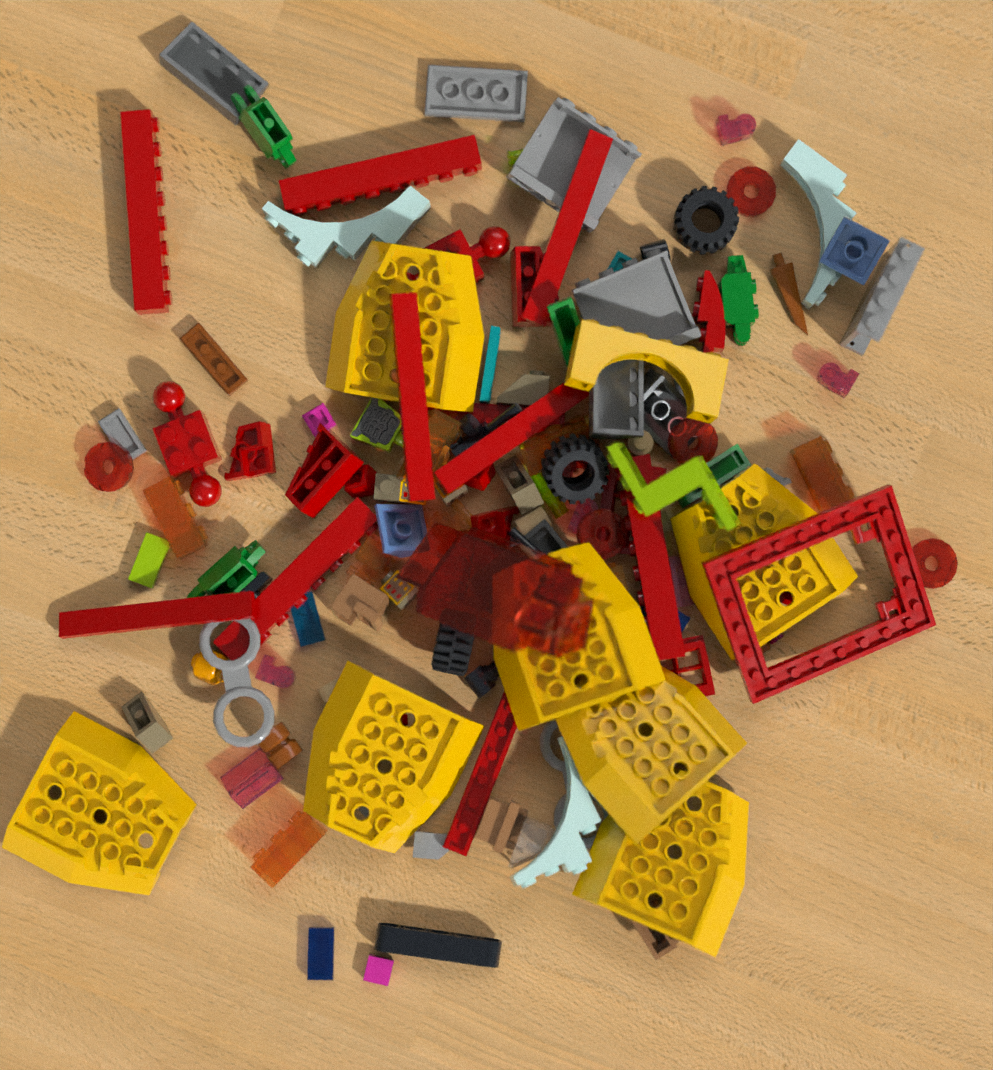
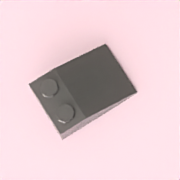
M650 368L644 375V431H647L652 436L653 441L676 461L709 426V423L687 418L685 398L662 374Z

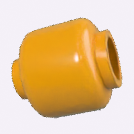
M212 649V652L218 658L229 661L225 654ZM202 652L196 653L193 656L191 666L193 667L194 677L210 685L224 682L222 670L212 667L204 659Z

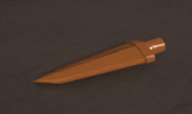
M782 252L772 256L776 267L770 269L771 276H773L795 325L808 335L793 263L785 264Z

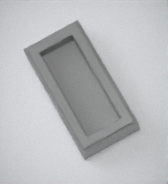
M120 408L98 421L124 464H128L147 452Z

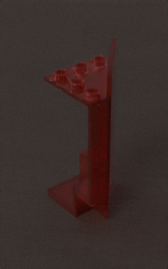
M435 522L395 577L419 587L416 596L415 612L513 653L531 648L557 658L586 648L594 599L581 594L584 578L572 574L573 564L476 527L459 531Z

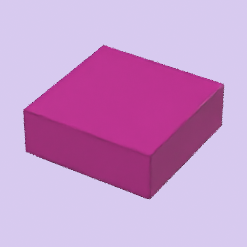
M324 403L302 415L315 438L319 432L317 428L320 423L329 429L337 425Z
M369 954L363 981L388 986L394 959Z

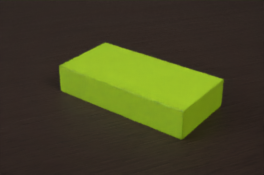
M146 532L128 580L153 589L171 541Z

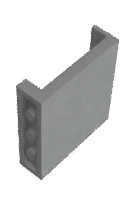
M660 248L646 253L647 258L639 262L634 258L622 263L623 268L614 272L613 268L598 273L599 279L591 282L589 278L575 283L576 288L571 290L583 320L593 319L600 322V325L608 327L619 326L624 331L633 334L636 332L645 333L649 338L655 340L667 339L678 346L701 336L668 258V251L661 252Z

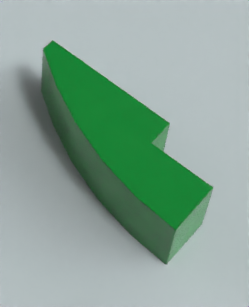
M571 296L547 305L553 331L567 368L575 330L580 323Z
M737 443L707 462V465L717 483L721 485L749 467L751 463ZM702 486L677 500L682 509L702 497L700 493L704 490Z

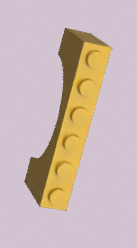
M593 319L581 320L577 325L564 385L589 391L595 385L600 371L606 366L621 360H642L659 366L676 380L685 396L687 418L709 424L718 418L729 359L722 358L718 353L697 351V348L693 346L681 347L674 345L672 341L667 339L655 340L649 338L645 333L636 332L633 334L626 332L619 326L608 327L600 325V322Z

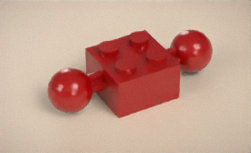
M491 226L481 233L478 243L469 246L464 234L459 229L423 249L471 256L475 282L478 283L484 280V273L477 260L483 256L495 259L503 257L510 249L511 239L508 232L502 227ZM407 272V277L411 281L417 280L420 276V272L415 275Z
M164 381L155 388L153 402L160 411L168 414L170 422L152 429L170 476L178 478L191 473L193 481L189 487L190 498L198 506H213L219 501L222 488L215 477L207 475L205 467L221 461L222 457L205 413L201 410L184 416L182 410L186 399L184 389L174 381Z

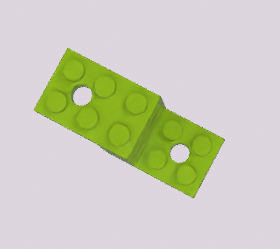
M624 442L614 443L607 448L610 452L607 457L614 468L618 467L623 476L620 477V480L627 491L631 490L636 498L633 500V503L640 514L644 513L646 516L654 514L702 486L704 490L700 493L706 504H712L717 513L714 514V518L720 528L725 527L729 531L741 524L703 456L690 460L647 485Z

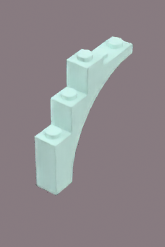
M798 139L780 166L795 178L806 193L815 211L820 233V260L844 216L852 220L856 212L836 198L846 186L843 180L847 174ZM818 262V269L812 286L801 304L808 309L813 304L819 306L827 295L824 292L828 284L834 286L842 274Z
M409 186L395 201L382 210L366 217L346 222H317L302 219L283 211L269 201L263 206L262 210L266 215L264 219L275 228L278 225L285 230L284 235L293 243L299 241L295 246V250L299 254L297 258L307 267L312 264L317 268L335 245L337 246L335 250L345 259L351 257L354 261L373 238H375V241L400 245L430 209L431 205L428 199Z
M562 736L557 738L564 756L567 774L566 800L562 817L553 837L543 851L526 867L510 876L514 886L520 884L522 888L530 886L537 882L536 876L544 873L547 877L560 871L559 865L562 866L564 873L572 871L573 875H576L586 870V864L592 861L578 832L581 831L585 835L596 830L595 824L601 822V819L588 794L589 791L582 783Z

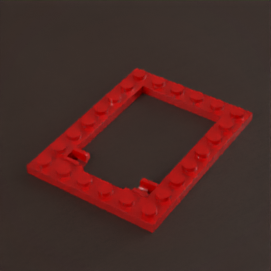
M889 484L701 562L746 692L752 704L936 626L892 485ZM867 524L868 530L862 532L861 525ZM851 530L855 544L865 543L872 539H876L878 543L881 542L895 587L892 588L894 595L890 596V600L875 603L880 620L767 668L737 578ZM895 610L894 614L889 615V611Z

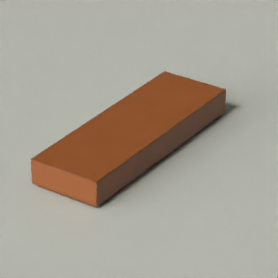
M199 322L180 337L181 341L228 396L232 395L248 381L245 375Z

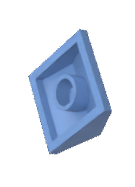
M844 216L819 262L865 285L890 240Z
M375 505L383 553L404 558L431 552L422 505Z

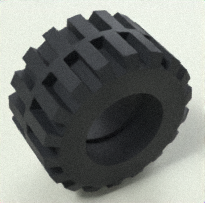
M701 186L700 190L696 188L691 190L690 194H686L682 198L675 212L673 224L674 230H676L675 235L677 239L682 240L681 245L684 248L686 246L690 247V251L693 253L697 250L700 251L701 255H705L706 252L713 254L718 249L722 250L731 241L738 228V207H734V199L732 197L729 199L726 197L727 192L724 190L721 193L718 192V187L712 186L711 189H707V186ZM702 208L714 211L720 219L719 229L712 233L699 231L692 222L693 212Z
M569 434V438H565L563 435L559 437V442H551V449L546 448L544 451L546 458L541 459L543 467L541 472L551 493L555 497L558 496L559 500L564 503L568 500L569 504H575L576 501L583 504L586 503L585 499L587 498L595 499V493L601 494L604 490L602 484L607 485L608 483L606 476L609 475V468L604 454L595 441L591 438L587 439L582 434L578 438L575 434ZM576 460L588 462L585 471L581 475L574 478L562 476L564 468L569 463Z
M446 607L441 616L431 662L433 670L462 677L466 674L478 623L477 614Z

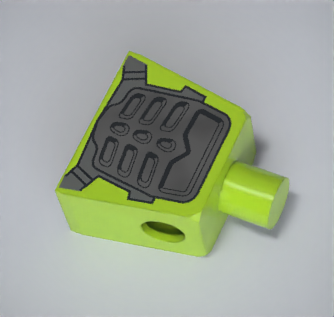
M372 397L351 432L350 437L355 441L386 452H390L394 444L403 448L400 414L383 400Z

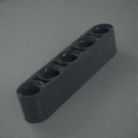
M378 923L374 949L386 953L497 968L499 967L502 941L489 937L392 923Z

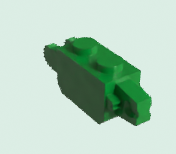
M246 85L243 87V90L251 103L250 106L246 105L238 93L231 95V100L240 113L239 119L267 159L270 157L274 161L278 159L285 169L289 168L297 161L291 152L293 149L290 143L293 140L291 132L268 99L265 97L260 99L252 86Z
M728 256L726 274L719 282L718 287L724 307L725 327L732 328L734 343L742 347L751 339L750 326H753L755 319L759 318L758 304H754L753 294L757 292L756 280L751 278V272H747L744 256Z
M256 540L245 548L238 549L234 546L197 579L199 584L188 593L187 598L240 592L256 577L258 571L255 567L259 563L258 560L266 553L265 549Z

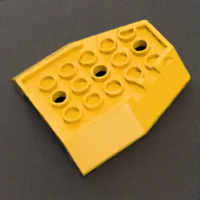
M372 240L335 314L325 387L343 393L399 402L398 384L391 376L392 371L396 368L390 294L417 292L427 407L473 412L485 336L471 256ZM411 266H416L420 271V276L415 281H411L407 277V270Z
M755 463L735 475L733 480L721 487L729 504L736 508V516L741 524L729 531L725 527L720 528L714 518V514L717 513L712 504L707 505L704 499L695 505L688 506L670 518L689 595L731 660L735 659L701 562L818 514ZM830 538L738 577L737 581L760 647L843 593L858 575L834 538ZM784 591H788L792 595V601L787 606H783L779 601V596Z
M589 542L552 552L513 566L493 576L494 661L518 731L666 681L639 605ZM545 575H550L554 579V586L549 590H544L540 586V580ZM562 624L569 625L572 630L570 637L567 639H561L557 635V629ZM581 673L587 675L589 679V684L584 689H579L574 684L575 677Z
M347 660L313 729L303 811L326 826L366 845L395 853L452 795L485 726L466 716H460ZM406 712L412 713L415 717L413 724L410 726H403L400 723V717ZM382 759H388L392 763L390 771L382 773L377 769V764ZM365 806L369 809V814L365 819H357L354 816V811L357 807Z
M663 666L661 668L666 681L555 718L583 785L635 844L665 820L747 744L694 684ZM588 677L584 678L576 687L579 689L586 688L589 684ZM640 724H647L651 728V735L649 737H643L639 734L638 726ZM675 763H681L686 767L685 776L680 777L674 773L673 766Z
M73 711L55 735L6 829L2 848L68 883L150 895L162 873L160 870L182 828L186 827L197 804L141 745ZM53 785L59 786L62 790V795L58 800L52 799L49 795V789ZM98 809H102L107 813V821L103 824L96 822L94 814ZM143 833H148L152 836L153 844L151 847L146 848L140 844V836Z
M673 768L677 776H685V771ZM706 781L690 796L697 797L701 801L700 810H689L687 800H685L637 844L608 815L601 823L589 851L592 861L587 863V869L580 873L572 895L606 908L716 957L745 884L749 802L725 788ZM670 845H677L681 848L682 855L679 859L673 860L668 856L667 849ZM652 893H657L662 898V904L657 909L651 908L647 902L648 896Z

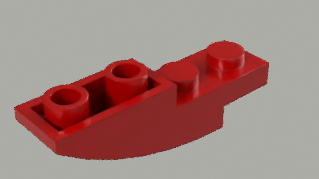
M705 270L702 277L697 278L696 292H700L699 301H694L692 316L696 317L695 324L705 325V328H700L701 336L698 339V342L702 343L701 352L722 353L725 347L726 336L724 307L715 279L709 270Z

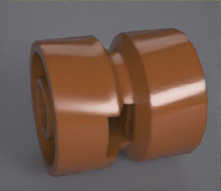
M283 722L274 726L270 734L261 743H258V746L264 753L270 754L269 760L276 770L303 751L296 739L289 738L290 731Z

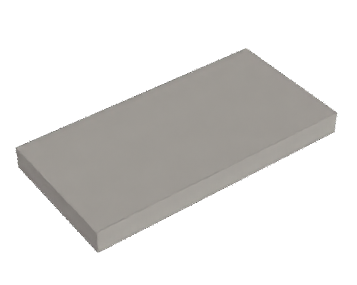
M428 65L425 116L524 122L528 71Z

